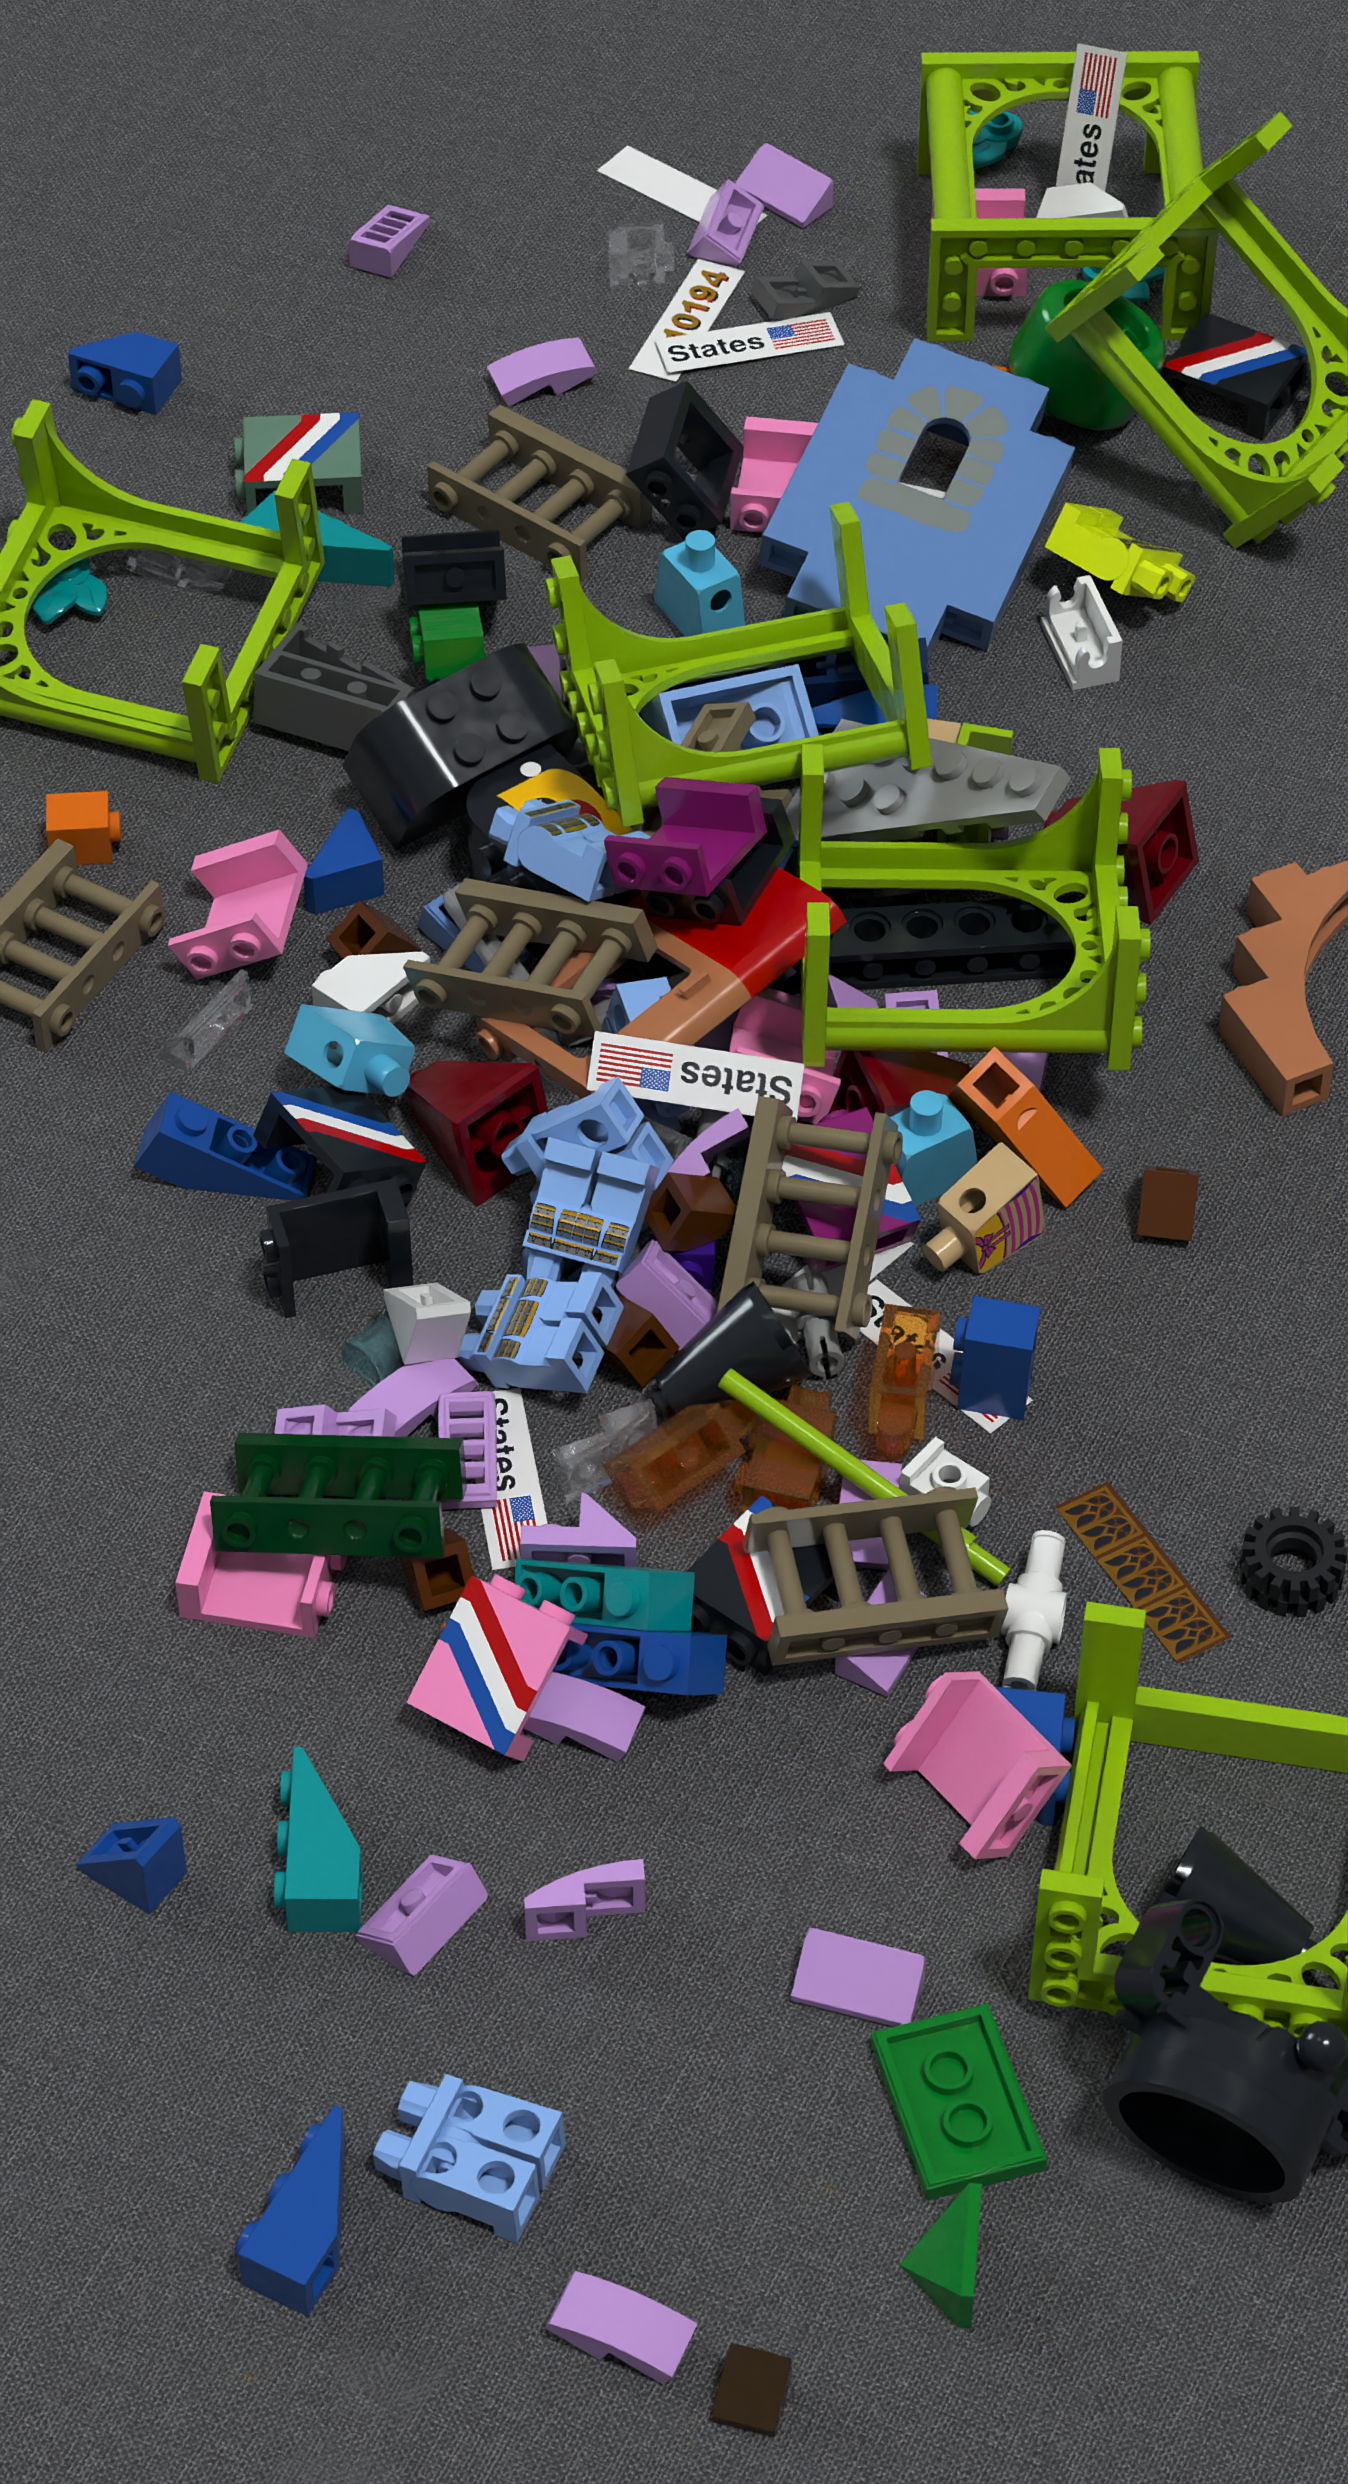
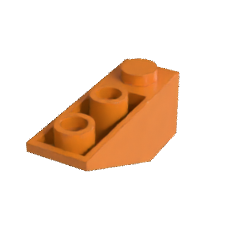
M995 1046L949 1094L998 1144L1002 1142L1038 1174L1039 1184L1064 1209L1103 1171L1101 1166L1035 1085Z

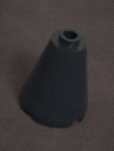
M754 1281L742 1287L654 1376L659 1387L650 1393L667 1420L677 1415L682 1423L685 1424L741 1404L718 1387L721 1379L730 1368L767 1394L804 1382L805 1379L813 1375Z
M1202 1826L1199 1827L1176 1869L1169 1881L1166 1882L1154 1904L1188 1899H1206L1213 1903L1220 1911L1224 1923L1222 1942L1214 1957L1237 1965H1259L1285 1960L1318 1944L1309 1938L1314 1926L1213 1831L1210 1832Z

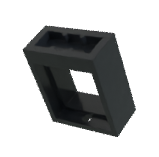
M685 381L649 398L626 475L678 535L685 540L686 536L693 531H706L722 524L744 446L692 385ZM677 447L698 470L695 482L674 459ZM667 499L669 503H664L661 500Z

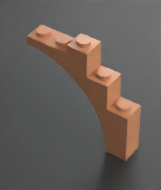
M1348 860L1333 866L1320 868L1308 875L1305 874L1297 862L1277 869L1267 870L1251 878L1247 915L1256 927L1238 935L1236 938L1233 973L1243 986H1239L1231 992L1222 995L1218 1031L1281 1116L1329 1098L1333 1062L1315 1033L1306 1005L1305 981L1320 951L1341 927L1348 923Z

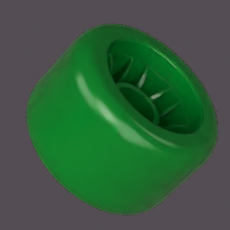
M1082 280L1059 281L1051 284L1041 292L1013 339L1008 358L1010 371L1013 375L1029 378L1040 385L1050 388L1045 412L1053 417L1087 430L1105 431L1119 428L1130 421L1137 411L1070 334L1057 343L1045 329L1090 283ZM1122 295L1103 309L1160 374L1165 362L1166 347L1158 327L1136 304Z

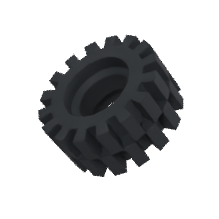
M1290 1506L1289 1516H1283L1280 1508L1270 1510L1269 1521L1261 1514L1255 1519L1254 1528L1249 1526L1245 1532L1239 1568L1241 1585L1246 1584L1245 1593L1250 1599L1260 1595L1258 1606L1265 1611L1273 1603L1277 1605L1276 1615L1286 1617L1287 1608H1295L1296 1618L1306 1617L1308 1606H1311L1315 1614L1325 1609L1326 1601L1332 1604L1337 1599L1338 1590L1342 1588L1347 1560V1547H1344L1345 1538L1341 1531L1334 1533L1335 1523L1329 1518L1322 1524H1319V1512L1311 1509L1307 1518L1299 1516L1300 1507ZM1281 1553H1297L1309 1558L1315 1566L1306 1571H1289L1277 1566L1271 1558Z

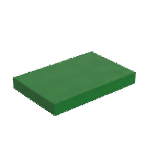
M989 2003L871 2032L870 2045L926 2201L960 2193L969 2183H979L983 2187L1046 2170V2154Z

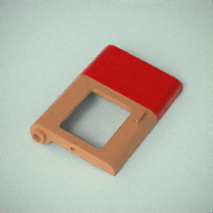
M780 867L775 871L741 926L649 915L642 895L638 893L623 906L643 909L658 946L655 953L688 972L689 976L616 1034L693 1046L805 956L807 902L829 903L830 935L847 923L843 913L823 892ZM573 950L549 986L571 990L595 953ZM618 958L606 977L629 959ZM483 1016L477 1020L476 1024L479 1032L475 1035L476 1041L484 1053L491 1059L496 1060L500 1057L502 1060L510 1062L518 1056L527 1063L537 1066L539 1072L547 1075L580 1098L596 1092L587 1090L591 1054L583 1058L573 1056L538 1033L542 1029L541 1027Z

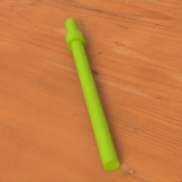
M732 1368L718 1384L719 1388L872 1498L883 1499L908 1496V1494ZM961 1527L971 1568L996 1587H999L1011 1568L974 1542L977 1537L964 1527ZM937 1530L921 1532L941 1546ZM941 1546L938 1552L944 1556L943 1549Z

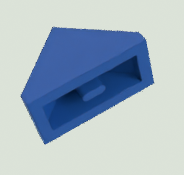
M348 807L305 873L306 912L316 915L355 904L359 900L365 901L385 895L382 857L356 809Z
M174 1817L113 1823L78 1861L76 1866L86 1876L150 1915L187 1874L181 1825Z

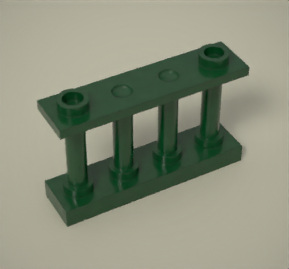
M239 1433L234 1446L239 1494L242 1495H212L210 1500L215 1552L443 1558L445 1543L442 1505L436 1499H464L467 1490L463 1438ZM267 1494L299 1495L298 1498L266 1497ZM323 1496H349L355 1497V1499H327L323 1498ZM380 1497H386V1498H412V1500H411V1501L379 1500V1498H380Z

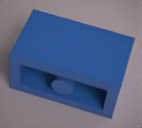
M973 1296L969 1318L958 1317L953 1350L963 1351V1353H954L949 1385L959 1386L957 1409L1024 1420L1033 1373L1041 1307Z

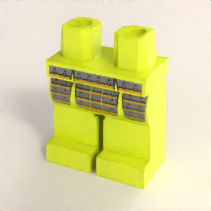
M1065 502L1045 548L1100 579L1113 581L1110 588L1122 595L1160 600L1165 595L1177 602L1185 600L1195 580V575L1178 566L1183 557L1182 554L1155 543L1137 541L1118 529L1124 517L1110 509Z

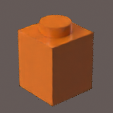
M108 791L46 794L48 848L58 838L75 847L77 865L113 863V842H122L120 811L110 812Z

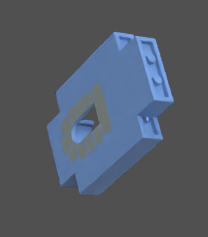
M916 338L913 339L894 380L882 376L874 370L863 369L848 363L762 536L758 564L796 578L787 595L783 618L841 607L829 505L850 502L860 520L870 613L884 640L888 641L884 606L905 602L916 621L918 638L926 637L928 661L941 634L988 651L1068 479L1075 447L1062 443L1054 437L1036 433L1044 416L1050 388L1040 385L1029 378L1013 375L994 368L983 361L967 358L946 350L940 345L930 344ZM925 430L968 446L944 499L899 483Z

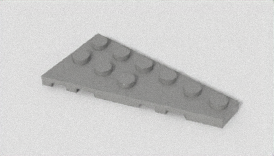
M841 719L832 733L870 725ZM929 738L931 767L911 770L906 758L902 757L824 773L821 841L888 842L920 838L924 836L925 830L941 828L946 834L963 832L965 825L987 823L991 828L1045 822L1071 777L1058 765ZM800 787L785 810L796 838L791 849L792 847H798Z

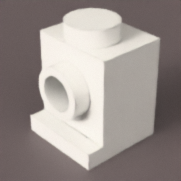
M934 1437L900 1473V1489L908 1495L925 1494L930 1490L944 1486L953 1487L956 1490L976 1487L978 1500L969 1523L971 1526L979 1524L990 1508L991 1497L988 1496L990 1478L944 1449V1442L937 1437Z

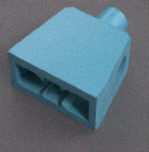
M704 530L693 531L686 536L684 542L665 549L660 554L654 603L685 637L745 626L740 575L715 547V537L713 534Z
M301 1004L284 1053L340 1089L395 1097L402 1094L409 1085V1069L415 1055V1045L381 1014ZM333 1042H338L336 1049H331L329 1046Z
M929 1090L919 1091L912 1096L910 1108L890 1117L899 1125L898 1131L903 1136L901 1157L895 1166L915 1207L946 1193L978 1163L973 1130L946 1095L937 1094Z

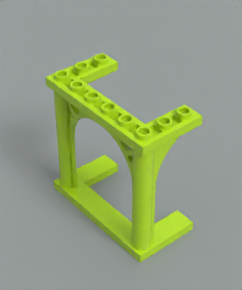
M1120 51L1127 53L1118 111L1134 119L1146 130L1143 156L1144 173H1161L1165 208L1197 174L1203 171L1196 108L1200 63L1198 51ZM1076 52L921 53L917 175H931L934 219H931L926 320L927 342L974 341L977 268L1106 267L1155 218H977L972 154L977 135L989 121L1013 107L1034 101H1069ZM970 110L977 113L969 115ZM1199 208L1159 247L1165 256L1154 267H1165L1160 317V333L1163 340H1182L1188 328L1194 329L1206 313L1210 314L1218 231Z
M1281 111L1197 174L1045 327L1057 343L1068 334L1076 340L1233 524L1222 535L1234 549L1251 538L1257 544L1260 543L1279 526V520L1284 525H1287L1297 518L1307 508L1305 503L1308 501L1315 507L1325 500L1336 489V486L1331 481L1345 467L1339 458L1348 451V396L1334 394L1325 383L1326 376H1335L1343 380L1348 387V309L1323 286L1233 180V177L1268 152L1293 126ZM1197 208L1200 209L1284 308L1295 324L1306 348L1311 370L1309 404L1297 428L1289 436L1276 442L1265 444L1245 443L1226 437L1206 425L1184 404L1103 309L1137 284L1165 256L1159 247ZM1322 352L1325 354L1327 361L1330 360L1331 362L1326 363L1324 361V359L1322 358ZM1325 403L1334 409L1324 414L1322 404ZM1302 433L1306 435L1308 442L1302 438ZM1225 452H1230L1236 458L1235 461L1228 458ZM1274 455H1279L1283 459V462L1278 466L1274 461ZM1250 457L1260 462L1264 475L1249 471L1248 462Z
M32 399L23 418L18 417L16 419L11 434L12 445L16 447L18 454V475L24 483L26 501L25 508L19 519L11 522L7 532V542L0 553V652L13 651L18 654L12 662L0 666V716L197 763L200 780L219 784L254 711V673L295 626L325 564L311 462L292 458L274 494L279 532L154 503L119 490L93 474L64 446L56 432L51 403ZM56 531H66L76 539L75 545L69 550H59L51 545V541ZM86 532H90L92 537H101L96 540H89ZM120 549L154 550L276 579L226 681L220 648L200 644L182 680L188 716L82 691L68 686L48 674L32 656L27 646L25 635L29 610L41 589L55 575L73 563L95 554ZM43 556L49 559L46 565L39 567ZM6 628L13 629L8 637H2ZM22 671L30 673V677L28 680H25L19 677L18 675L21 674Z
M850 502L829 505L841 607L679 638H659L624 629L605 617L587 598L580 586L579 574L571 555L551 559L553 578L545 579V588L550 609L558 608L560 624L552 625V634L557 655L565 654L567 670L559 671L563 699L568 701L570 715L577 724L581 744L585 743L590 766L594 765L597 784L599 788H603L606 807L608 810H617L623 827L644 823L642 809L659 806L655 787L664 777L758 786L800 778L802 744H823L824 773L902 757L906 758L911 770L932 766L917 624L905 602L884 606L888 645L886 644L870 613L860 520ZM850 651L886 722L746 750L705 752L686 748L662 737L651 729L638 714L657 694L678 684Z
M802 744L797 878L821 892L822 888L984 890L1006 894L1029 902L1050 914L1066 930L1075 950L1074 963L1068 974L1058 985L1039 997L1016 1005L992 1009L827 1008L830 954L829 903L807 902L805 956L800 959L803 1064H805L804 1067H825V1050L990 1052L995 1046L1000 1052L1106 1054L1108 1070H1130L1132 1049H1141L1142 1016L1135 1015L1138 1014V1006L1145 1005L1146 973L1139 972L1140 962H1149L1151 939L1150 929L1140 928L1138 906H1128L1127 886H1123L1124 856L1117 855L1118 844H1127L1128 814L1127 812H1121V801H1131L1132 772L1131 769H1122L1120 748H1099L1094 778L1081 800L1061 819L1031 835L996 843L821 841L824 789L823 744ZM1067 892H1080L1086 895L1085 898L1074 903H1061L1056 900L1058 896ZM1086 915V921H1081L1075 918ZM1088 978L1092 979L1089 983H1084L1081 981L1083 979Z
M1087 1601L1074 1709V1733H1077L1055 1869H1042L1028 2000L1046 2002L1055 2007L1073 2006L1106 2011L1112 2015H1115L1118 2009L1125 2008L1119 2002L1114 1990V1977L1122 1956L1102 1954L1101 1952L1109 1944L1116 1941H1131L1140 1924L1129 1911L1119 1893L1112 1863L1130 1741L1348 1773V1717L1138 1686L1147 1610ZM1348 1910L1337 1927L1312 1948L1288 1959L1267 1964L1229 1965L1211 1962L1200 1986L1229 2010L1249 2015L1271 2027H1281L1293 2036H1299L1306 2026L1316 2021L1329 2022L1340 2028L1346 2037L1348 2045V1956L1345 1958V1964L1339 1959L1330 1956L1337 1951H1348ZM1101 1914L1113 1917L1118 1923L1102 1927L1103 1919ZM1309 1969L1321 1970L1334 1979L1339 1990L1306 1985L1302 1974Z

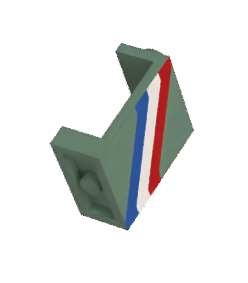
M359 412L243 417L244 437H235L236 467L244 466V469L235 470L237 499H246L247 515L257 507V489L278 488L292 458L311 462L314 486L342 485L344 514L364 513Z

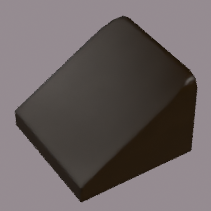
M731 2343L722 2371L712 2421L775 2437L792 2381V2360L786 2356Z

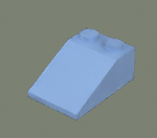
M799 664L659 693L641 709L643 720L651 729L678 745H681L704 704L750 703L756 719L740 745L742 750L819 736Z

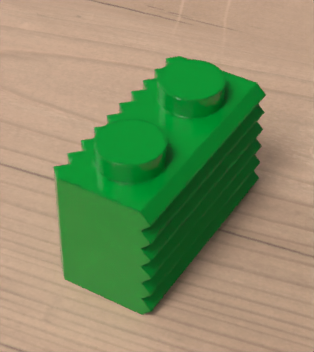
M477 601L417 605L418 616L409 617L410 642L414 666L424 665L426 679L430 682L435 678L442 680L485 657L484 635Z

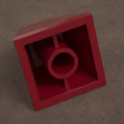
M1173 780L1132 788L1131 801H1121V812H1127L1128 814L1127 844H1118L1117 855L1124 856L1123 886H1127L1128 906H1138L1139 920L1149 925L1153 923L1199 862L1185 781ZM1082 797L1068 799L1059 811H1052L1045 821L1044 828L1066 815Z
M841 1051L833 1077L841 1079V1083L829 1113L840 1109H846L850 1113L867 1107L873 1121L875 1112L884 1113L892 1117L910 1108V1101L915 1093L929 1090L937 1094L946 1095L970 1126H972L975 1121L949 1096L955 1086L971 1071L969 1064L932 1052Z
M435 1061L425 1069L413 1072L410 1075L409 1085L405 1090L413 1118L469 1201L476 1207L522 1176L511 1174L502 1160V1153L512 1140L524 1132L534 1116L544 1112L548 1113L540 1072L537 1066L532 1063Z

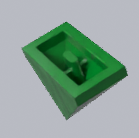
M969 2183L900 2263L903 2270L958 2328L971 2329L982 2191V2184Z

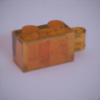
M885 1304L869 1391L868 1433L877 1434L876 1449L885 1458L899 1459L909 1452L911 1438L924 1440L939 1354L940 1310Z
M792 1385L787 1401L775 1399L836 1443L837 1412L831 1411L832 1392H821L802 1388L799 1385ZM755 1418L748 1445V1450L753 1452L750 1463H740L734 1485V1495L742 1497V1515L761 1495L777 1506L785 1507L788 1510L816 1507L829 1466L765 1420Z
M737 1400L689 1405L602 1464L629 1513L659 1512L744 1454L746 1451L739 1439L757 1426L759 1416Z

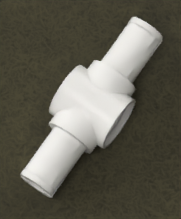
M1041 1530L1033 1533L1025 1573L1018 1577L1016 1584L1009 1583L1006 1593L1008 1612L1001 1628V1634L1006 1635V1644L1009 1646L1002 1682L1003 1688L1036 1691L1043 1655L1050 1650L1052 1643L1059 1644L1067 1603V1593L1062 1592L1063 1586L1059 1581L1065 1549V1538L1053 1531Z

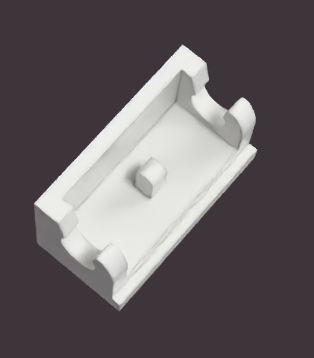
M1091 576L1077 577L1073 588L1075 594L1070 600L1060 602L1061 594L1058 587L1053 586L1048 592L1046 616L1041 617L1040 625L1072 691L1119 681L1123 641Z

